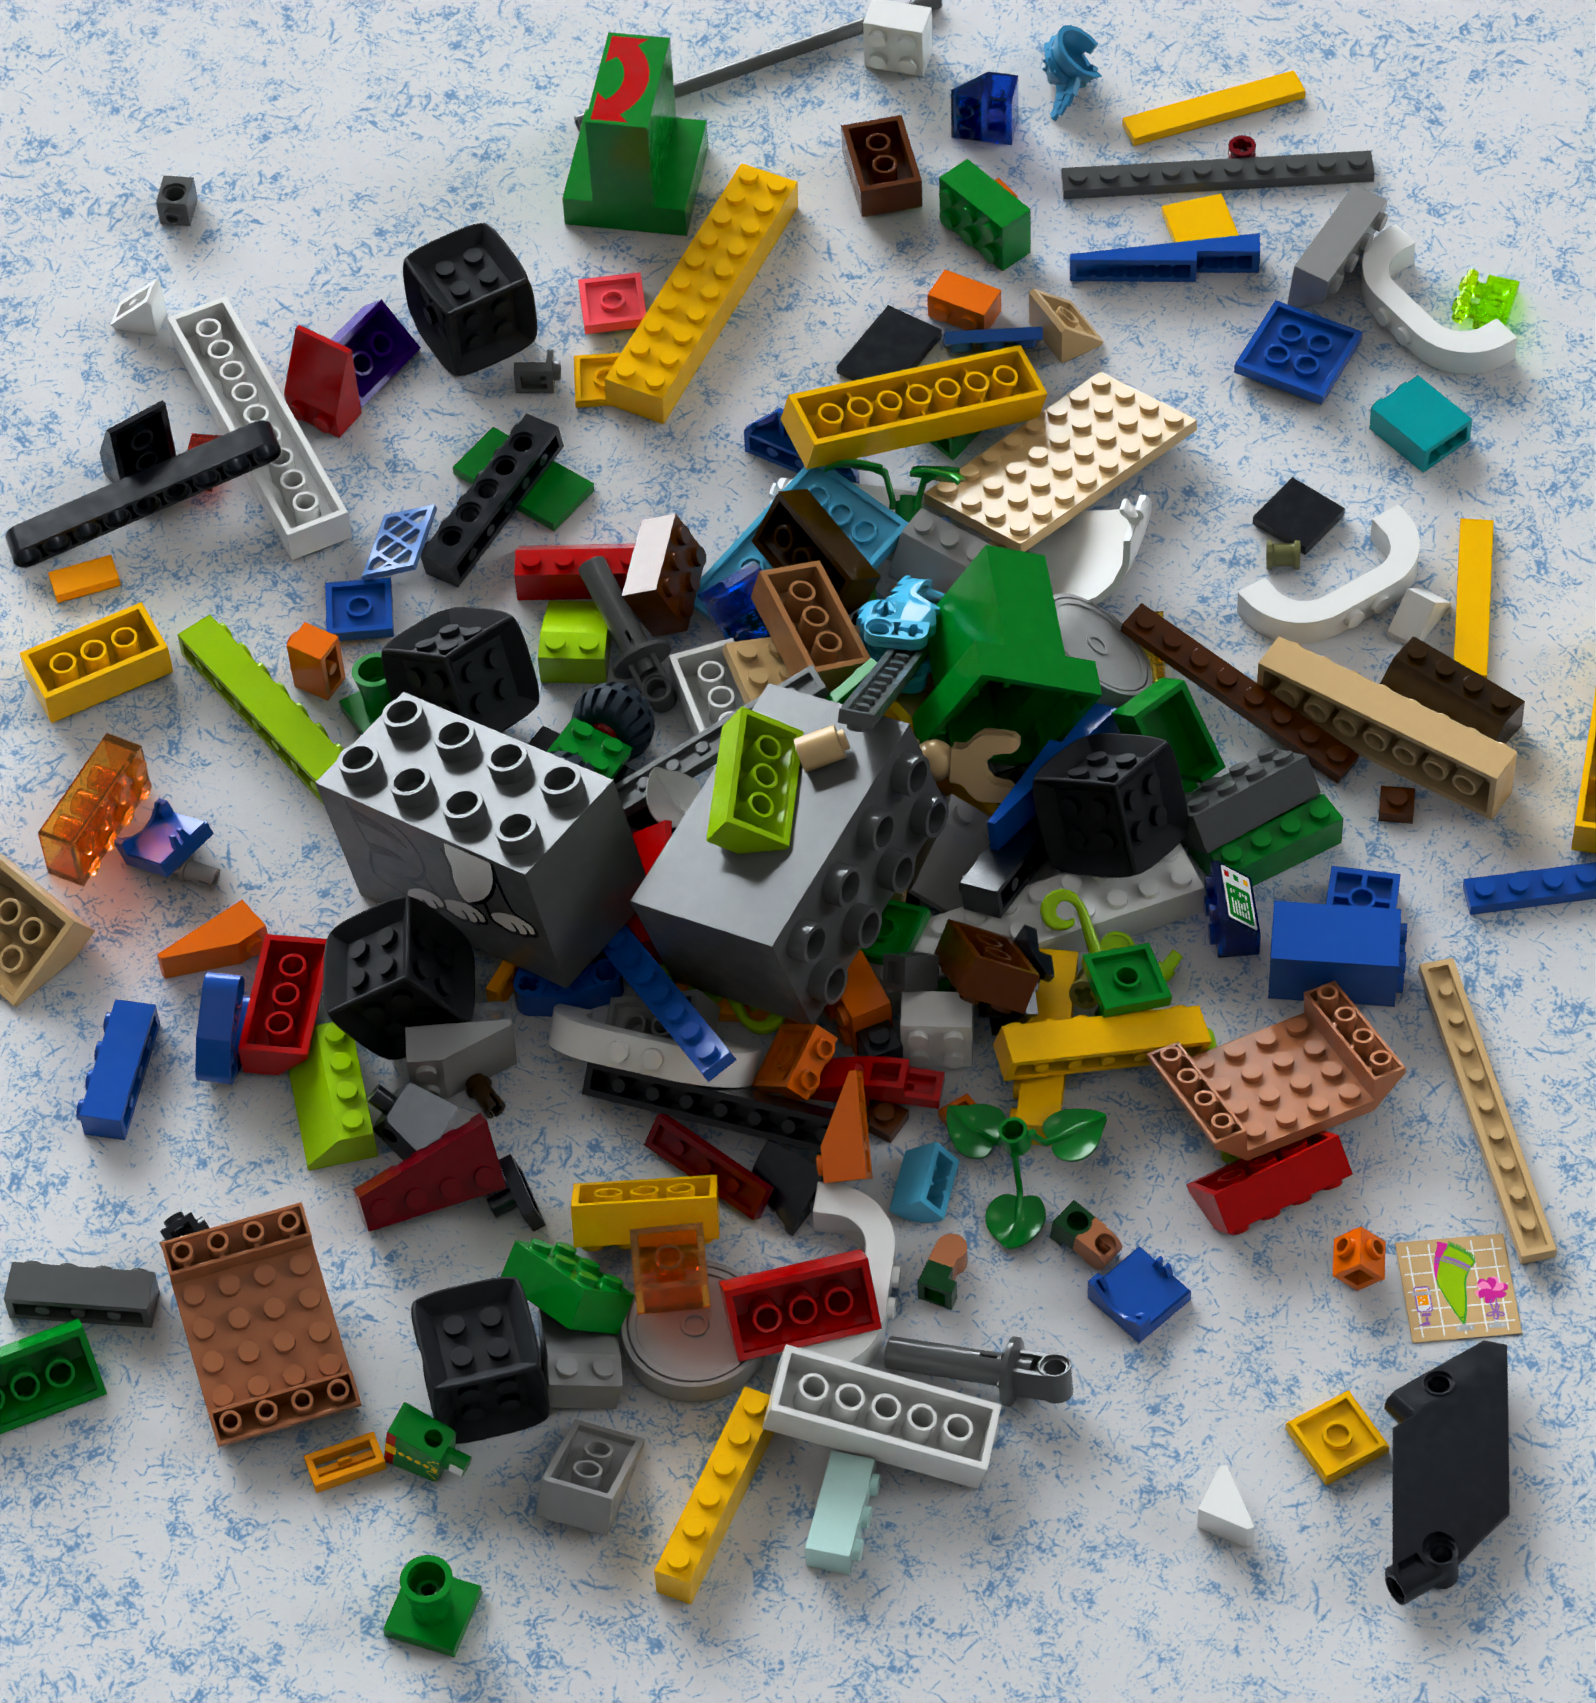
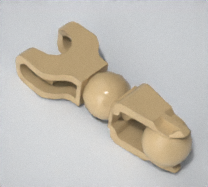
M984 728L975 733L966 742H954L952 747L938 739L927 740L921 744L920 740L917 739L923 755L929 760L930 771L935 782L943 781L949 777V783L960 784L977 801L1002 803L1015 786L1012 780L994 776L988 768L987 760L993 755L1015 752L1021 743V736L1016 731Z

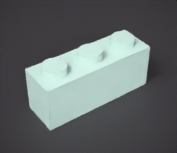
M831 1450L805 1546L806 1566L850 1575L854 1561L860 1562L864 1548V1540L860 1539L863 1528L869 1529L872 1519L873 1507L869 1506L871 1496H878L881 1484V1475L876 1474L875 1459Z

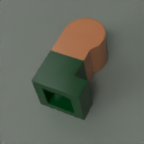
M1075 1200L1053 1220L1049 1238L1060 1246L1063 1243L1066 1244L1095 1269L1102 1270L1122 1250V1244L1118 1237L1103 1222Z
M950 1233L938 1239L917 1281L918 1299L950 1310L953 1309L957 1300V1281L955 1279L958 1274L966 1269L968 1263L967 1243L963 1237Z

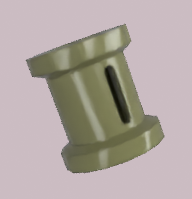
M1267 540L1266 570H1271L1273 566H1293L1294 570H1300V540H1295L1294 543H1273L1272 540Z
M1082 968L1078 973L1077 981L1070 987L1069 998L1077 1007L1091 1009L1097 1005V1001Z

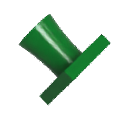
M381 652L364 655L354 663L351 673L359 691L339 700L341 711L360 735L378 719L384 708L392 701L383 672Z
M1150 943L1082 955L1081 965L1098 1004L1094 1016L1106 1018L1170 1006L1172 995Z
M434 1555L418 1556L410 1560L401 1571V1589L383 1627L384 1636L455 1657L482 1595V1588L480 1585L454 1578L451 1567L442 1558Z

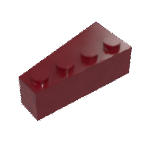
M481 1113L470 1118L469 1122L459 1128L442 1135V1138L426 1148H420L410 1154L409 1158L396 1166L392 1165L353 1189L363 1224L369 1232L506 1188L488 1122Z

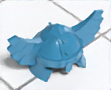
M1072 25L1062 26L1056 35L1051 36L1049 42L1044 43L1045 59H1043L1045 67L1042 70L1046 72L1047 81L1050 84L1056 85L1055 102L1050 114L1054 121L1057 120L1059 115H1063L1067 107H1070L1079 89L1085 88L1087 83H1091V80L1102 77L1097 72L1098 67L1093 64L1090 65L1088 59L1083 54L1084 52L1092 54L1098 43L1081 28Z

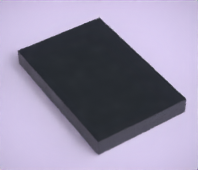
M888 305L837 365V374L854 381L915 368L941 339L942 329Z

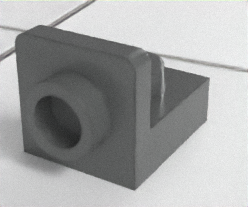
M547 349L546 362H514L513 373L516 393H554L555 380H561L560 361H555L554 349Z

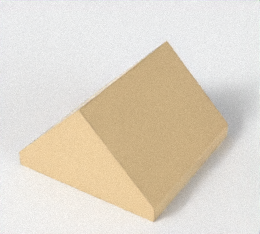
M1032 288L1029 292V324L1032 327L1043 326V341L1061 364L1096 349L1103 344L1102 338L1072 301Z

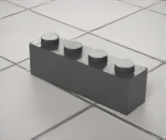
M30 1260L26 1262H12L4 1302L9 1318L69 1322L79 1318L81 1323L152 1328L160 1290L155 1272L142 1268L122 1270L113 1269L108 1266H97L95 1268L80 1267L71 1263L60 1265L42 1264Z

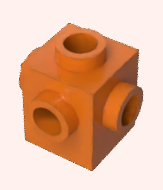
M1363 1227L1352 1229L1350 1232L1334 1238L1333 1277L1357 1291L1384 1280L1386 1241Z

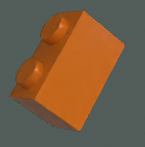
M945 269L927 294L928 316L963 330L990 329L1001 313L1000 289Z
M304 622L297 632L291 634L286 645L294 686L328 701L346 678L339 637Z

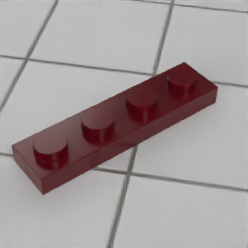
M658 1114L644 1146L688 1176L717 1175L718 1195L721 1199L752 1220L761 1218L774 1190L773 1186L669 1115Z

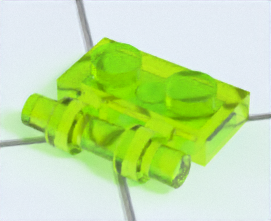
M1469 269L1466 276L1462 277L1460 281V294L1453 301L1451 319L1456 323H1462L1465 317L1473 319L1472 329H1478L1496 318L1507 326L1519 291L1520 281L1489 275L1485 284L1478 281L1479 272L1477 270ZM1471 297L1480 298L1479 304L1472 303Z

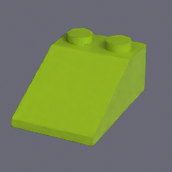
M548 601L540 631L538 649L541 683L601 684L607 682L612 635L594 601Z

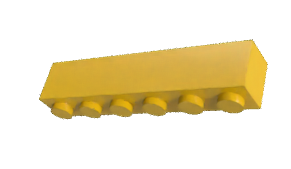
M1039 948L1040 952L1052 956L1054 978L1050 982L1040 980L1039 989L1036 992L1038 1015L1026 1023H1036L1048 1018L1054 1020L1073 1018L1074 1004L1069 998V990L1071 985L1077 981L1078 951ZM1066 1075L1014 1080L1013 1099H1018V1107H1011L1010 1117L1022 1119L1026 1123L1028 1130L1035 1129L1039 1136L1047 1139L1042 1126L1050 1115L1063 1109ZM1032 1140V1144H1031V1145H1041V1144H1039V1143L1036 1142L1035 1140Z
M1175 1005L1169 1009H1149L1103 1018V1016L1088 1017L1086 1015H1078L1064 1020L1048 1018L1036 1023L1022 1024L1020 1022H1012L1001 1027L993 1047L1004 1081L1148 1066L1151 1063L1147 1059V1053L1179 1041L1189 1056L1192 1057L1207 1051L1212 1041L1200 1005L1188 1007L1185 1005Z
M744 1386L654 1569L656 1592L690 1605L692 1604L775 1433L762 1429L770 1395Z

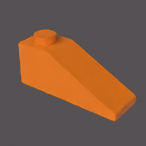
M240 900L158 953L157 957L161 974L166 979L242 964L249 958L258 956L261 953L264 936L268 934L266 925L243 900Z
M853 1070L848 1072L820 1146L821 1154L816 1156L817 1172L819 1176H823L824 1183L873 1179L863 1071Z

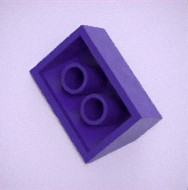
M382 299L363 306L331 338V340L352 349L361 408L421 349Z

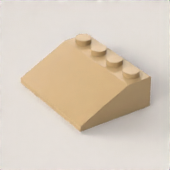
M0 853V995L17 1007L73 961L95 930L8 857Z

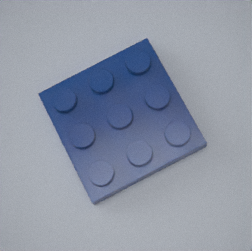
M1275 300L1236 361L1234 373L1322 405L1361 343L1363 331Z
M1043 326L945 331L943 334L944 347L951 348V353L970 352L972 346L982 345L983 351L1003 349L1004 344L1021 345L1023 349H1033L1036 347V342L1043 340Z

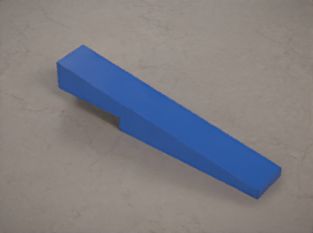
M1260 233L1070 254V281L1196 282V273H1259Z
M1095 703L1074 726L1063 742L1051 739L1048 741L987 821L990 849L999 850L1036 815L1033 800V779L1048 760L1079 738L1100 733L1120 734V730L1111 714L1117 710L1116 707Z

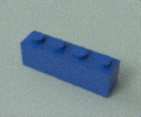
M115 999L112 1011L106 1013L103 1024L104 1037L102 1041H98L94 1053L95 1066L93 1070H89L85 1082L86 1095L84 1099L79 1100L76 1110L77 1120L81 1121L84 1135L126 1140L160 1027L156 1004Z

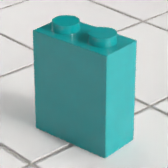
M1419 375L1408 382L1400 384L1393 393L1384 399L1377 400L1370 410L1369 429L1423 473L1470 441L1472 418Z

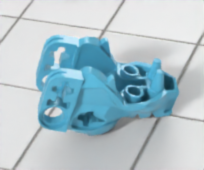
M911 575L904 576L897 583V587L891 590V595L886 600L877 599L866 602L857 612L859 617L856 620V625L860 627L859 636L870 657L876 662L880 660L889 648L902 650L923 649L926 647L929 638L936 633V615L940 614V607L937 606V603L945 594L932 589L931 579L911 578ZM929 654L928 658L912 677L914 680H910L901 693L912 694L925 689L928 673L932 672Z

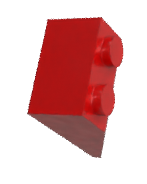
M298 325L295 329L284 390L285 401L296 420L305 421L323 433H329L340 438L362 414L352 349L301 325Z

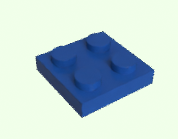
M391 577L325 583L327 632L338 636L339 641L394 637Z

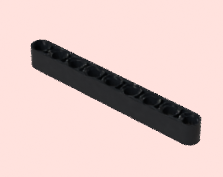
M265 420L252 422L11 527L6 532L5 538L14 564L21 568L36 565L275 461L281 454V447L271 423Z

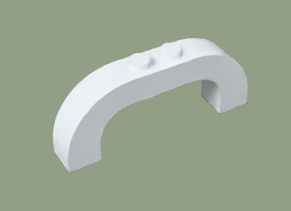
M1397 224L1385 229L1373 239L1369 249L1363 255L1360 285L1361 296L1365 306L1375 317L1379 325L1386 327L1396 337L1399 344L1406 346L1426 364L1442 371L1457 374L1488 372L1515 359L1517 336L1497 318L1472 331L1462 332L1447 329L1438 324L1392 280V277L1414 264L1416 244Z
M1398 504L1372 518L1370 540L1386 557V560L1380 566L1326 596L1312 601L1290 599L1278 592L1264 577L1238 592L1237 614L1251 628L1266 637L1276 640L1280 636L1298 644L1323 641L1349 628H1355L1372 615L1384 612L1390 605L1401 599L1407 588H1411L1417 575L1420 538L1416 525Z
M561 1003L556 1005L553 1010L548 1038L549 1046L558 1052L583 1061L675 1082L720 1088L750 1086L757 1075L762 1049L759 1047L726 1041L724 1043L737 1060L708 1082L673 1039L592 1020L593 1010Z
M818 1182L813 1208L814 1231L845 1235L861 1246L869 1261L882 1329L801 1347V1349L868 1367L881 1350L888 1319L894 1320L896 1298L891 1297L892 1289L899 1288L901 1267L896 1266L893 1227L884 1210L868 1195L842 1184Z

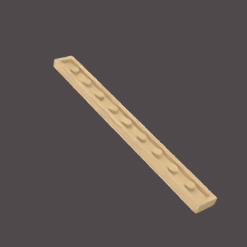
M1449 958L1419 964L1418 973L1520 1264L1554 1258L1557 1253L1555 1242L1454 959Z

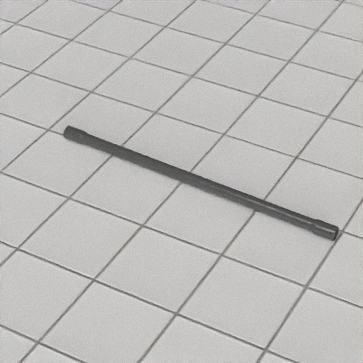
M910 0L906 2L908 4L931 7L932 11L942 8V0ZM865 17L675 82V99L863 34ZM584 113L574 116L575 125L579 132Z

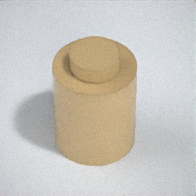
M835 725L794 739V744L805 772L846 758L845 750L850 749L844 729L837 731Z

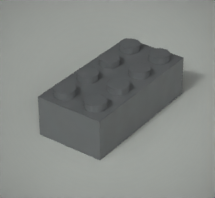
M1268 747L1259 751L1257 758L1249 762L1237 763L1229 768V773L1220 778L1212 777L1203 781L1200 784L1201 788L1192 793L1185 792L1188 809V831L1181 844L1183 847L1208 854L1321 793L1308 757L1290 750L1286 751L1276 747Z

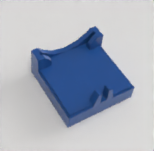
M159 798L154 803L150 820L141 831L131 837H117L113 843L127 865L168 878L214 833L208 822L173 811L168 800Z
M1331 866L1326 904L1396 909L1401 874Z
M1139 1246L1105 1276L1097 1273L1088 1280L1087 1298L1135 1341L1140 1343L1191 1300V1291L1173 1276L1170 1263L1163 1266V1257L1159 1256L1155 1260Z

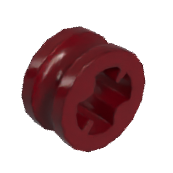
M1239 135L1229 141L1228 159L1256 157V143L1251 137Z

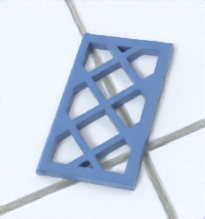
M435 504L384 515L364 568L362 580L416 570L437 511ZM420 516H425L424 520L420 523L414 522ZM399 521L397 524L388 529L389 523ZM406 526L411 528L399 538L395 536L396 533ZM418 534L417 540L411 545L406 543ZM390 540V541L392 542L391 544H389L388 546H386L384 549H382L381 551H379L380 548H381V545H382L385 541ZM399 547L404 549L392 559L387 557ZM411 555L409 562L398 564ZM379 561L385 563L379 568L373 569L374 565Z

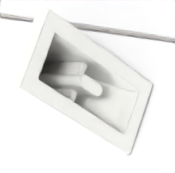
M155 279L121 301L110 326L114 329L157 336L167 313L161 283Z
M1407 588L1387 635L1404 644L1413 636L1423 641L1451 607V602L1424 588Z
M1225 1464L1219 1466L1198 1508L1197 1527L1241 1546L1249 1547L1253 1545L1254 1525L1228 1466Z

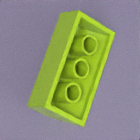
M743 706L722 726L706 838L707 842L737 854L785 850L789 847L800 765L794 739L803 736L804 731Z
M333 1022L316 1025L308 1059L289 1069L308 1171L378 1157L355 1040L344 1033Z

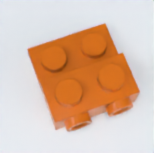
M781 1024L751 1086L760 1092L780 1093L789 1099L808 1101L809 1097L814 1094L819 1086L820 1074L824 1066L829 1063L835 1053V1043L838 1038L817 1024Z

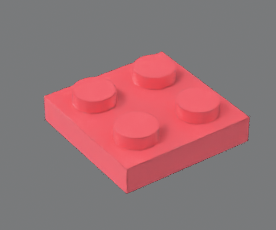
M640 272L578 279L585 334L635 329L638 327L646 314Z

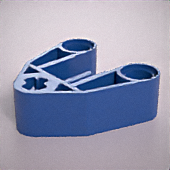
M602 958L587 966L568 988H564L518 967L513 981L516 1007L520 1013L526 1016L552 1017L554 1007L560 1003L591 1010L610 1004L611 997H621L624 993L623 977L608 958Z
M207 972L204 977L196 1034L195 1076L198 1081L233 1085L242 1067L238 1046L250 997L244 996V976Z

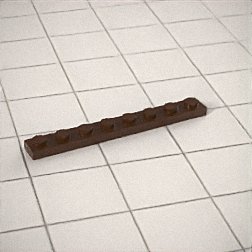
M1143 603L1122 624L1120 631L1290 751L1306 755L1310 765L1337 784L1357 763L1360 756L1358 753Z

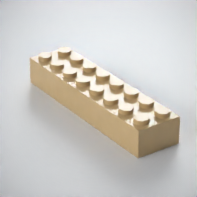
M1280 636L1258 662L1257 684L1360 756L1490 820L1495 817L1512 793L1517 751L1510 748L1507 744L1497 742L1474 728H1468L1450 719L1443 713H1437L1414 699H1408L1383 684H1377L1354 670L1346 669L1332 662L1329 658L1315 654L1303 648L1300 644Z

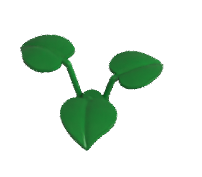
M845 459L836 461L824 468V473L836 468H852L881 475L884 478L890 501L889 509L895 510V513L908 523L922 508L921 502L927 483L934 480L959 485L960 482L966 480L965 476L954 473L959 472L960 468L913 466L909 476L921 478L916 496L900 495V501H896L888 470L883 468L882 464L860 459Z
M948 1105L946 1114L948 1133L954 1147L961 1155L970 1159H984L990 1155L994 1145L997 1147L1003 1145L1004 1150L1012 1159L1016 1196L1003 1194L996 1197L988 1205L985 1214V1221L989 1232L1005 1249H1016L1031 1242L1040 1233L1046 1220V1210L1041 1198L1035 1195L1023 1197L1019 1156L1026 1154L1031 1148L1032 1140H1035L1046 1147L1052 1145V1152L1059 1160L1066 1162L1084 1160L1099 1145L1107 1122L1105 1113L1084 1108L1065 1109L1053 1113L1044 1121L1042 1126L1044 1135L1047 1138L1045 1139L1039 1136L1035 1129L1028 1130L1026 1123L1022 1119L1017 1117L1006 1119L1005 1114L993 1105Z

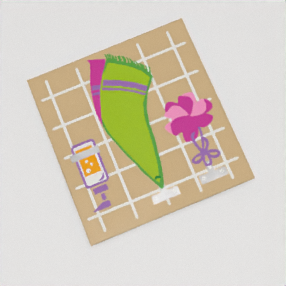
M1503 1233L1395 1243L1412 1343L1522 1334Z

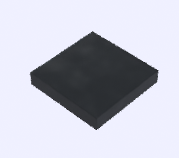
M1292 477L1253 516V524L1284 543H1294L1295 540H1300V553L1306 555L1344 517L1345 508Z

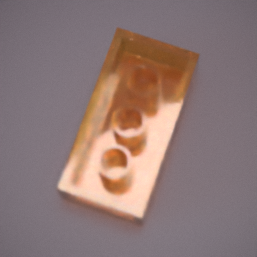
M106 733L38 832L49 874L84 887L90 876H94L98 872L101 860L107 851L112 850L115 846L113 841L118 837L124 826L131 823L136 808L142 800L144 801L148 798L151 792L152 784L149 779L147 763L141 745Z

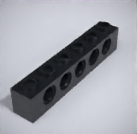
M527 413L519 424L514 425L503 445L495 450L491 461L484 470L477 474L475 482L466 494L460 496L456 507L448 517L442 520L439 529L431 540L425 543L421 560L426 574L453 586H460L563 449L564 444L558 426Z

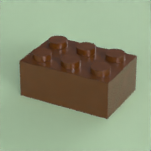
M902 115L841 125L842 153L861 217L922 207V179Z
M676 513L641 520L622 592L623 599L652 637L688 630L690 619L694 612L697 591L700 588L703 567L706 564L704 548L698 544L690 533L689 528L684 525Z
M947 920L934 954L939 955L941 972L948 977L950 985L955 987L960 994L959 997L975 1005H978L980 1001L991 1004L992 1008L1005 1014H1011V1011L1024 1014L1040 975L1013 939L958 921Z

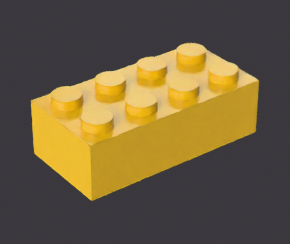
M142 602L19 653L25 677L51 723L173 672L168 646Z
M717 1175L573 1183L571 1218L574 1248L582 1247L585 1251H598L603 1249L604 1246L618 1245L622 1249H633L644 1243H655L659 1247H668L675 1245L676 1241H691L693 1244L702 1245L711 1243L713 1239H719L720 1209Z

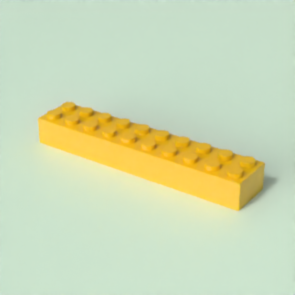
M743 163L740 164L605 377V394L608 405L662 424L665 423L798 208L797 181Z

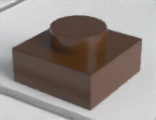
M1381 786L1378 821L1413 824L1415 788Z
M875 1100L867 1110V1117L870 1118L868 1132L891 1144L909 1119V1110L896 1103Z

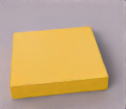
M1222 193L1168 204L1161 208V214L1173 242L1239 235Z
M621 353L574 355L576 408L610 406L606 401L605 377Z
M1349 1390L1286 1423L1285 1430L1325 1486L1389 1453L1388 1443Z

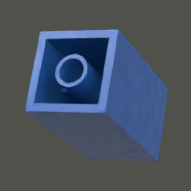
M1274 901L1268 999L1304 1001V992L1336 981L1354 1004L1395 1007L1396 993H1403L1406 968L1405 944L1407 942V923H1401V909Z

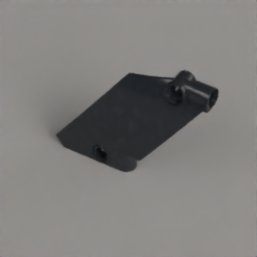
M1483 1340L1392 1392L1385 1402V1411L1398 1423L1397 1426L1393 1427L1392 1565L1385 1568V1582L1393 1599L1402 1606L1433 1588L1447 1589L1456 1584L1458 1580V1565L1510 1515L1508 1364L1506 1344Z

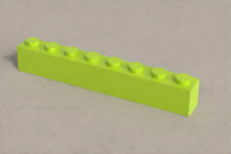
M209 614L178 633L182 656L323 804L315 782L338 760L344 748L339 743L334 744L329 739L324 727L320 723L315 724L309 718L308 712L301 703L295 704L285 686L280 682L276 684L273 681L265 665L261 662L256 663L252 659L250 651L242 642L237 643L233 639L229 628L223 622L219 624Z

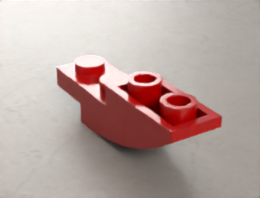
M879 1056L832 1058L824 1066L820 1074V1083L817 1090L809 1097V1099L837 1103L848 1072L859 1070L863 1071L866 1107H869L871 1100L939 1109L945 1082V1072L910 1067V1059Z

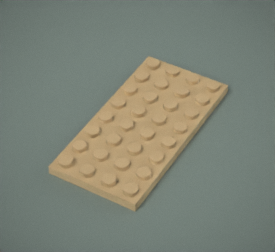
M1098 372L1043 410L1039 417L1027 421L962 466L959 472H954L965 476V481L960 482L959 485L939 482L924 493L925 504L998 543L1013 550L1026 552L1197 430V419L1102 372Z

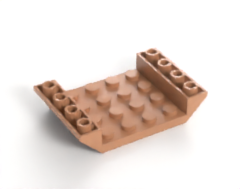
M1336 981L1304 992V1013L1190 1057L1179 1041L1147 1053L1148 1061L1213 1147L1247 1161L1374 1111L1406 1073V1067Z
M302 1202L160 1242L218 1448L362 1406L316 1256L312 1234Z

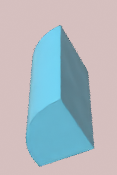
M932 1142L905 1151L889 1211L901 1218L920 1223H933L944 1220L960 1160L938 1142Z

